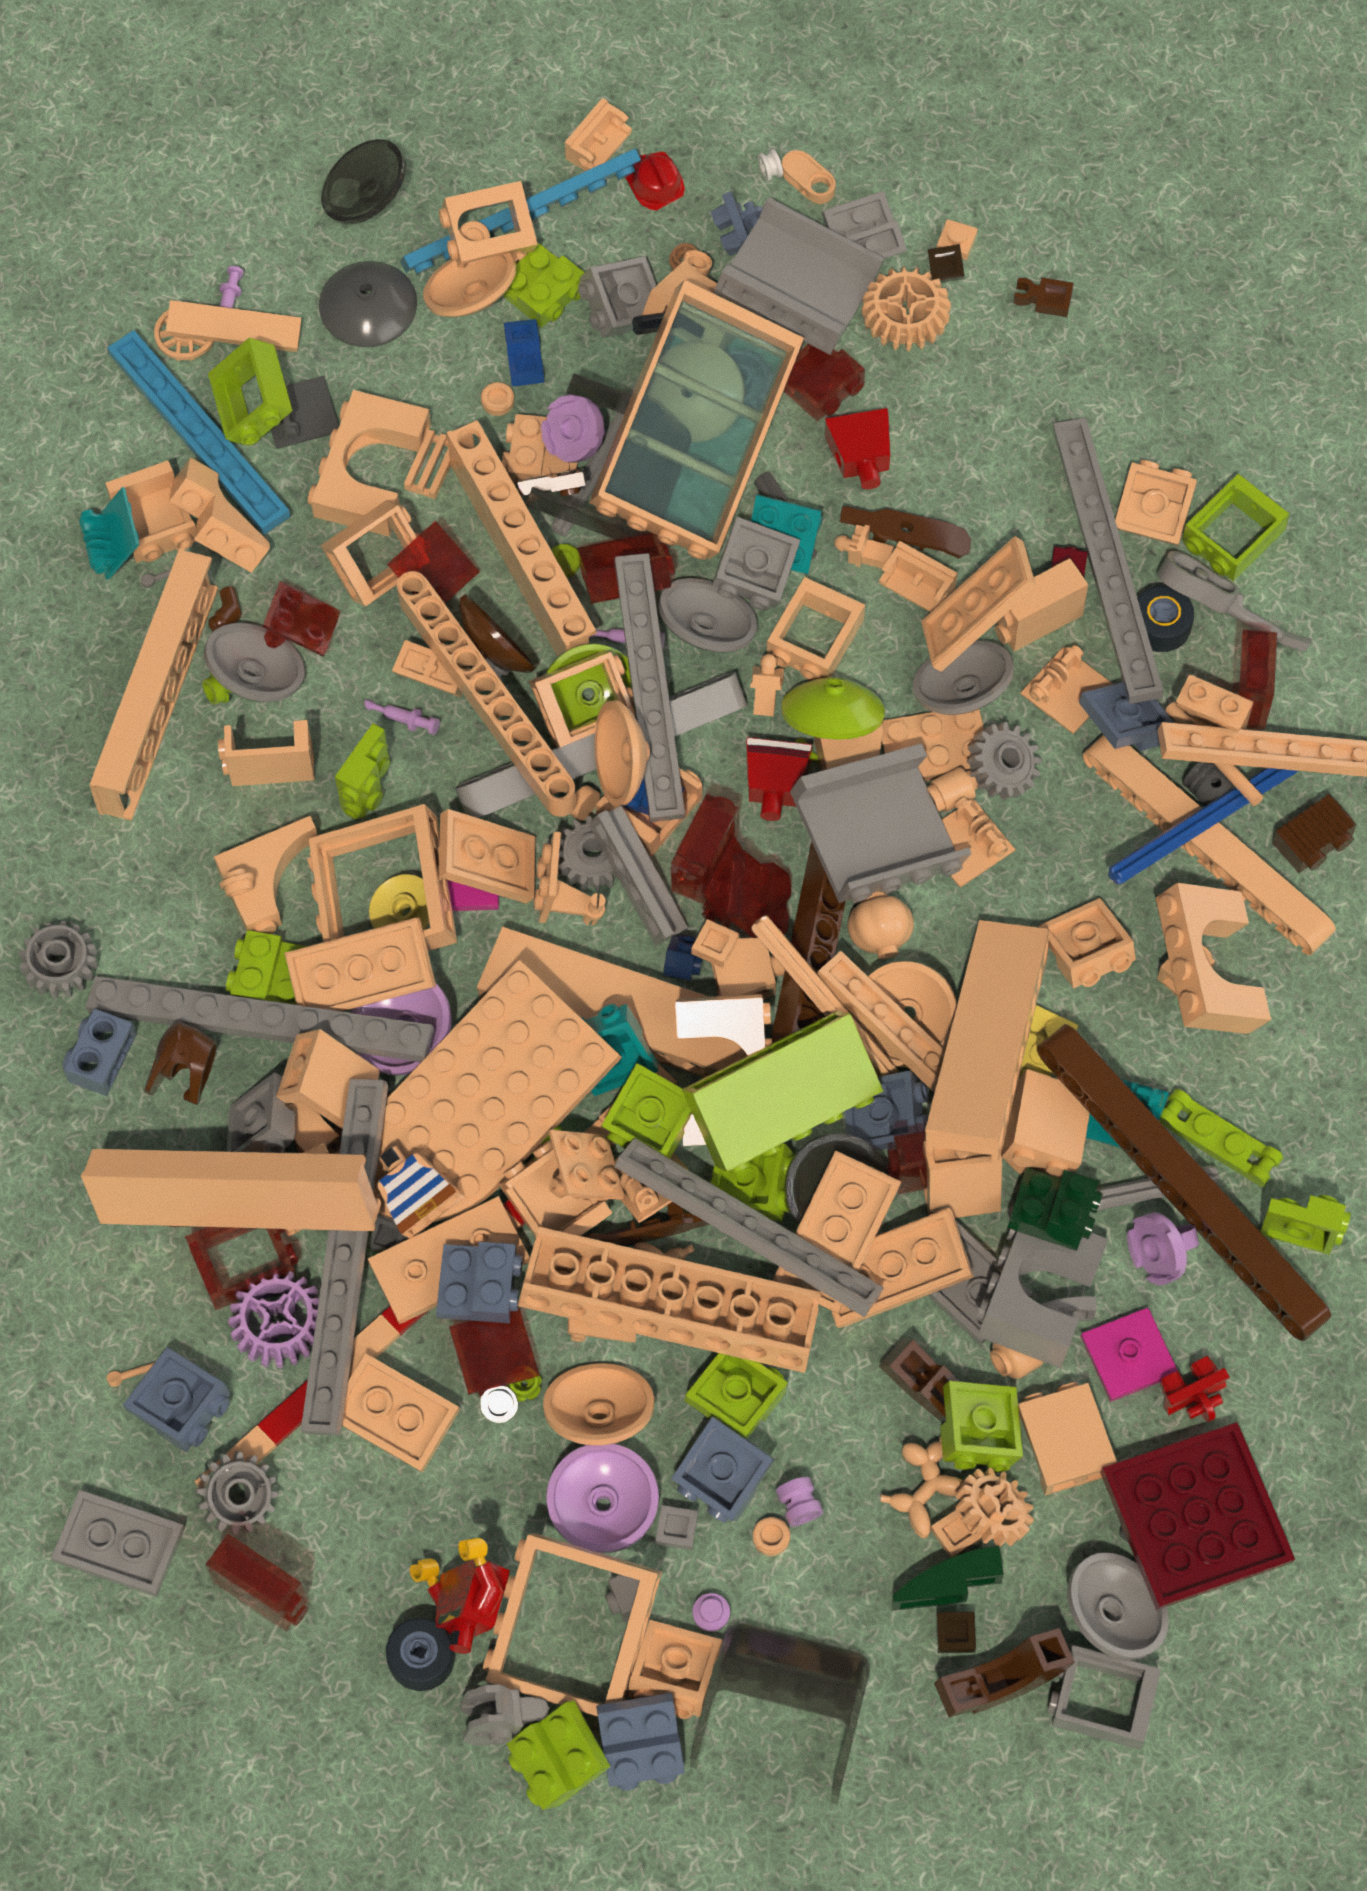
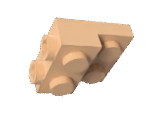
M516 414L515 422L508 423L506 443H511L510 452H503L502 464L514 485H518V480L578 468V462H564L547 451L542 440L541 431L542 421H546L547 417Z
M1140 460L1139 464L1132 462L1115 519L1117 529L1179 546L1196 489L1197 479L1191 478L1192 473L1181 469L1173 468L1172 473L1159 470L1160 465L1151 461Z
M1101 898L1038 926V928L1049 929L1048 947L1056 957L1057 967L1073 989L1080 985L1091 987L1100 980L1102 975L1113 970L1117 973L1124 972L1136 960L1133 940Z
M649 1620L630 1678L627 1697L637 1699L672 1693L676 1717L681 1719H688L692 1715L701 1717L721 1649L722 1639Z

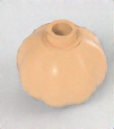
M875 892L869 898L861 901L852 910L848 918L847 929L852 942L858 948L868 953L877 954L878 959H889L899 954L898 948L911 937L914 929V919L908 906L894 896H888L883 892Z

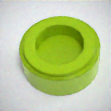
M560 544L551 549L566 578L574 576L579 571L581 558L575 547L568 544Z

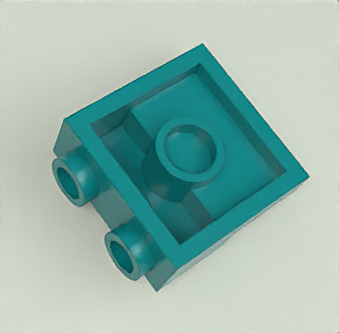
M608 1004L599 1011L597 1016L586 1020L581 1017L622 1057L591 1090L594 1097L625 1085L636 1063L654 1073L659 1072L658 1061L643 1039L642 1027L627 1004L619 1007L615 1004Z

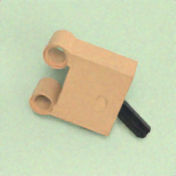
M687 251L681 264L651 290L642 316L634 317L632 320L633 332L636 335L658 332L674 290L684 280L714 294L717 283L708 278L712 266L711 258L701 251ZM679 309L668 333V336H675L684 343H707L721 350H724L736 339V337Z

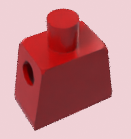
M883 408L826 418L825 439L843 478L859 476L863 489L877 488L881 484L879 472L888 471L890 467L888 409Z

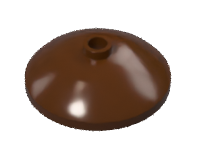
M466 594L460 598L459 608L462 625L485 660L489 658L504 669L521 673H532L536 669L534 663L475 601Z

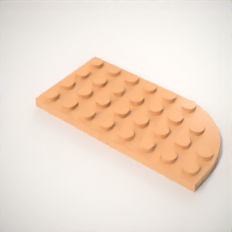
M520 959L386 1099L374 1186V1197L381 1201L379 1213L393 1218L377 1187L378 1181L389 1173L379 1160L380 1156L388 1149L397 1146L406 1159L414 1153H419L428 1159L464 1194L465 1197L435 1221L455 1217L476 1207L500 1187L499 1183L506 1179L503 1173L509 1168L512 1169L519 1161L523 1163L549 1135L548 1131L554 1130L622 1058Z

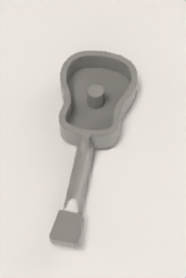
M1179 551L1169 552L1158 571L1160 580L1173 590L1203 603L1216 612L1231 615L1267 637L1280 642V644H1284L1283 646L1285 647L1290 646L1291 649L1296 648L1298 651H1306L1312 642L1311 638L1289 632L1285 633L1276 625L1244 608V595L1239 593L1240 590L1236 584L1218 575L1205 564L1188 554Z

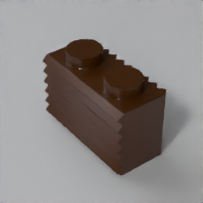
M1327 794L1325 798L1311 805L1309 809H1306L1303 813L1294 817L1293 820L1278 828L1273 839V845L1298 873L1306 868L1312 871L1324 863L1327 859L1326 854L1334 849L1340 852L1352 843L1357 824L1330 794Z

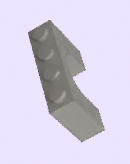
M1010 1229L1007 1240L1012 1241L1013 1244L1011 1248L1004 1245L996 1265L1003 1268L1001 1275L993 1273L986 1293L993 1295L991 1301L983 1299L976 1320L982 1322L978 1337L1061 1368L1079 1319L1040 1305L1032 1300L1021 1287L1019 1277L1029 1272L1047 1271L1091 1287L1108 1239L1091 1233L1089 1239L1082 1237L1079 1247L1075 1251Z

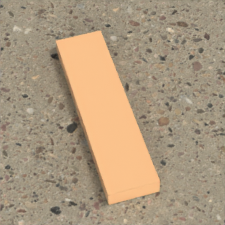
M170 300L166 335L241 345L248 338H253L273 344L275 350L297 352L301 317Z

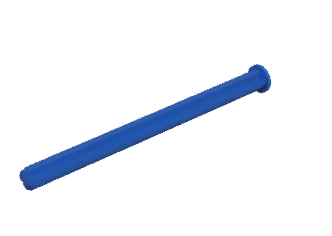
M1265 768L1248 780L1261 794H1264L1298 771ZM1236 787L1111 865L1108 877L1117 885L1124 883L1250 802Z

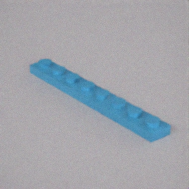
M636 148L527 198L526 202L531 219L535 220L550 212L548 207L558 202L561 207L578 199L577 194L588 189L589 193L607 186L605 180L614 176L621 180L635 173L634 167L641 161ZM509 207L478 221L485 225L489 234L500 229L503 234L514 230ZM448 235L403 256L400 263L404 271L408 273L415 270L416 274H420L434 266L432 261L442 256L445 261L450 260L447 249V241L451 240L450 236Z
M135 330L107 347L111 358L200 462L219 473L218 483L263 535L291 517L290 511L234 445L225 439L222 431Z

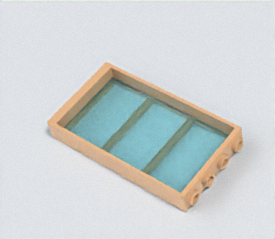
M684 280L674 290L589 503L596 506V510L605 516H618L626 520L627 525L635 530H647L658 535L657 539L667 545L675 546L677 544L688 549L687 553L694 558L706 560V558L711 559L720 552L804 338Z

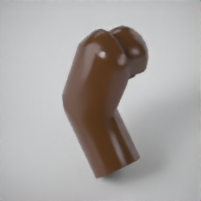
M232 586L222 588L219 591L222 607L208 621L209 628L213 632L224 625L237 623L241 618L237 593Z

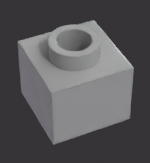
M619 1575L608 1580L610 1592L605 1594V1598L612 1615L619 1613L624 1623L629 1621L640 1580Z

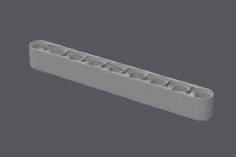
M735 672L722 675L669 697L674 737L747 706ZM595 733L562 747L555 745L549 747L572 779L596 769ZM513 762L455 787L464 813L476 818L535 795ZM538 767L535 769V771L543 772L546 771L548 768Z

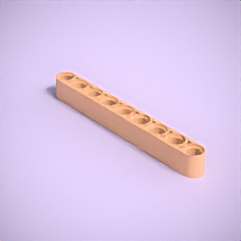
M409 571L401 575L397 581L399 604L403 612L547 811L557 817L571 814L576 807L575 784L571 776L425 576L416 571ZM412 591H417V592H419L418 594H415V595H409V594H408V593H410V592H412ZM429 616H436V617H437V618L432 619V620H427V619H426V618L429 617ZM446 641H455V643L450 645L443 644ZM464 666H473V668L469 670L461 669ZM482 691H492L488 695L479 694ZM501 716L511 717L508 720H498ZM521 741L530 742L525 746L516 745L518 742ZM538 767L548 768L546 771L543 772L535 771V769ZM564 792L567 794L566 796L561 798L553 796L555 793Z
M1102 735L1082 754L1083 760L1089 768L1093 766L1097 770L1095 773L1113 789L1116 790L1118 788L1121 790L1122 793L1120 795L1140 812L1144 810L1148 814L1146 817L1163 832L1202 808L1130 745L1114 749L1107 738ZM1219 822L1180 846L1192 857L1196 855L1199 858L1197 861L1217 879L1221 877L1225 880L1223 884L1230 890L1242 892L1244 901L1247 899L1251 903L1249 906L1269 924L1273 922L1277 925L1275 929L1296 947L1300 945L1303 948L1302 952L1304 954L1312 955L1336 931L1334 923L1323 911Z

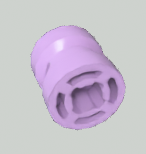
M810 1477L793 1479L776 1489L779 1501L786 1504L787 1511L785 1516L791 1527L815 1520L823 1514L820 1501L815 1500L814 1496L811 1495L814 1486Z

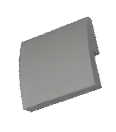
M884 191L821 212L825 226L828 229L871 250L884 259L907 251L897 220H893Z

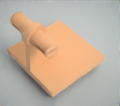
M554 832L550 844L544 843L542 857H539L536 878L541 879L539 889H536L534 910H540L539 922L546 923L551 911L582 915L586 925H589L591 920V926L595 925L604 915L606 899L602 894L597 899L598 893L589 896L557 879L561 832Z

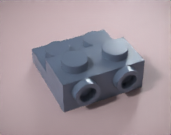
M1123 682L1083 692L1079 700V704L1114 749L1135 744L1139 751L1160 746L1157 732L1162 722L1174 723L1156 699L1129 704Z
M911 1071L878 1077L883 1092L873 1096L875 1100L871 1104L857 1109L852 1107L845 1111L847 1147L852 1155L887 1149L894 1153L923 1147L928 1117L927 1115H922V1103L927 1102L928 1093L925 1083L920 1081Z
M479 1242L478 1247L444 1244L436 1309L437 1318L510 1323L511 1311H518L519 1289H514L515 1276L521 1277L523 1255L517 1254L516 1244Z
M167 1347L125 1401L123 1407L126 1411L154 1428L158 1435L187 1453L191 1446L198 1447L203 1443L208 1434L206 1426L214 1416L220 1418L227 1411L230 1405V1399L228 1398L230 1392L224 1382Z
M712 1417L671 1479L679 1484L677 1491L694 1502L699 1498L708 1504L707 1512L723 1523H726L728 1519L730 1521H738L757 1492V1486L775 1461V1458L716 1417Z
M672 1693L596 1706L603 1753L611 1766L606 1770L609 1787L617 1786L620 1790H632L641 1781L654 1779L657 1783L667 1784L673 1782L677 1775L685 1774Z

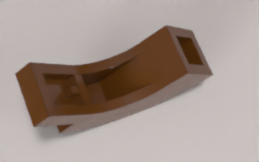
M1060 1628L1028 1637L1010 1652L988 1663L940 1677L934 1682V1685L949 1718L971 1711L973 1714H976L1042 1686L1063 1673L1075 1662Z

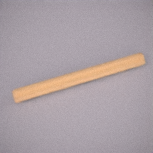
M762 916L751 926L752 931L825 1017L838 1010L850 1013L768 916ZM851 1015L877 1077L899 1073V1070Z

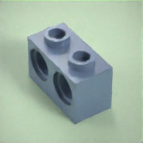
M94 1008L89 1019L84 1018L78 1030L79 1039L74 1049L70 1048L64 1057L62 1066L68 1082L108 1096L137 1036L133 1023ZM103 1032L113 1033L105 1041L97 1040V1037ZM95 1062L98 1064L92 1071H82V1068L87 1063Z

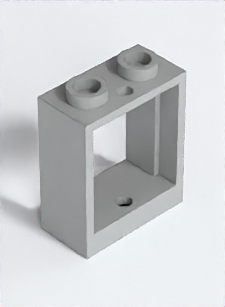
M1072 1645L1070 1652L1075 1663L1057 1676L1063 1678L1060 1692H1052L1047 1712L1054 1715L1052 1726L1141 1750L1148 1728L1161 1669L1130 1660L1118 1659L1108 1654ZM1077 1666L1141 1683L1130 1731L1065 1714Z

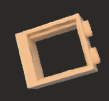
M384 501L320 545L352 600L365 607L396 586L401 575L409 571H417L430 562L425 553L428 549L427 545L418 533L414 534L409 525L411 517L402 505ZM387 519L407 554L366 582L346 547Z
M804 577L767 640V654L775 657L778 666L783 668L790 666L799 670L802 676L810 681L832 677L864 621L865 604ZM803 605L844 623L825 659L783 640Z
M603 650L529 681L555 746L562 747L594 734L597 718L568 730L550 684L601 664L614 700L622 702L635 717L632 690L630 687L625 688L621 675L625 674L618 655L613 656L611 651Z

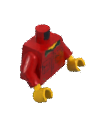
M481 1538L462 1540L458 1543L460 1557L464 1561H471L442 1573L440 1582L437 1578L439 1575V1564L434 1559L418 1560V1564L411 1565L409 1568L410 1576L415 1582L427 1581L430 1587L427 1591L437 1606L436 1627L443 1628L451 1634L449 1649L461 1654L471 1652L475 1636L492 1630L510 1573V1570L491 1563L490 1560L486 1561L485 1556L488 1548L486 1542Z

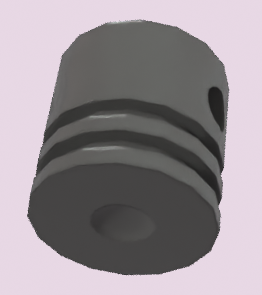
M1198 762L1183 781V785L1187 789L1189 788V791L1195 794V797L1205 806L1235 788L1214 763Z

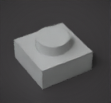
M661 1505L655 1545L692 1551L698 1511Z

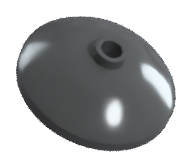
M376 261L357 262L338 270L325 283L319 298V312L326 329L338 340L357 347H376L397 339L409 328L417 310L416 292L408 277L397 268ZM364 291H371L369 294H362Z

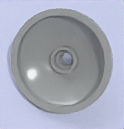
M698 578L679 579L671 582L663 589L658 602L660 615L672 633L687 644L709 652L725 653L740 650L749 645L757 631V619L752 608L741 596L737 595L736 599L723 597L718 594V588L712 586V581Z
M248 623L227 624L216 629L209 636L205 645L204 658L211 674L223 687L242 698L258 702L280 701L296 693L304 679V664L298 651L285 638L262 626Z
M975 641L942 672L933 668L931 659L928 658L915 674L913 691L919 704L929 711L944 715H961L974 712L995 701L1005 691L1013 678L1014 664L1009 652L1002 646L988 641Z
M1097 1553L1087 1557L1076 1566L1068 1582V1604L1077 1627L1091 1644L1109 1656L1122 1660L1142 1659L1160 1647L1168 1631V1609L1165 1607L1156 1610L1137 1563L1122 1555Z

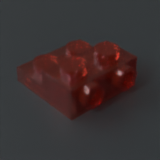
M808 344L798 352L783 392L818 422L825 415H833L839 409L841 401L848 395L855 396L862 390L865 384V369L843 349L839 352L833 350L831 355Z
M746 851L733 852L727 919L752 938H758L752 931L751 926L756 920L766 915L785 936L789 927L787 901L791 897L789 874L774 862L761 864Z

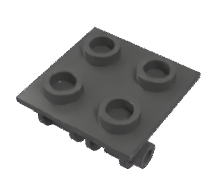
M324 376L286 385L293 411L271 429L276 449L331 435L333 429L339 428Z

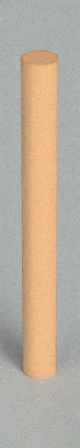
M1172 702L1165 709V712L1175 723L1196 725L1180 707L1176 706V702ZM1214 763L1253 806L1262 801L1263 795L1235 765Z

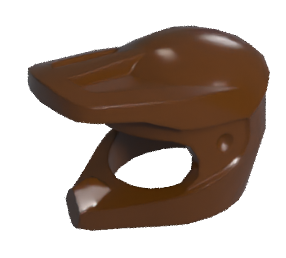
M181 1021L172 1024L159 1041L144 1093L154 1095L165 1078L171 1081L181 1069H190V1089L185 1091L184 1100L198 1105L214 1063L217 1048L216 1041L194 1026L184 1024Z

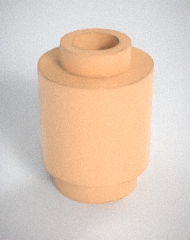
M958 767L930 781V786L927 787V790L938 812L942 810L948 812L956 808V802L963 797H966L967 800H972L976 797L975 790L978 789V783L975 777H970V770L965 772L963 768Z

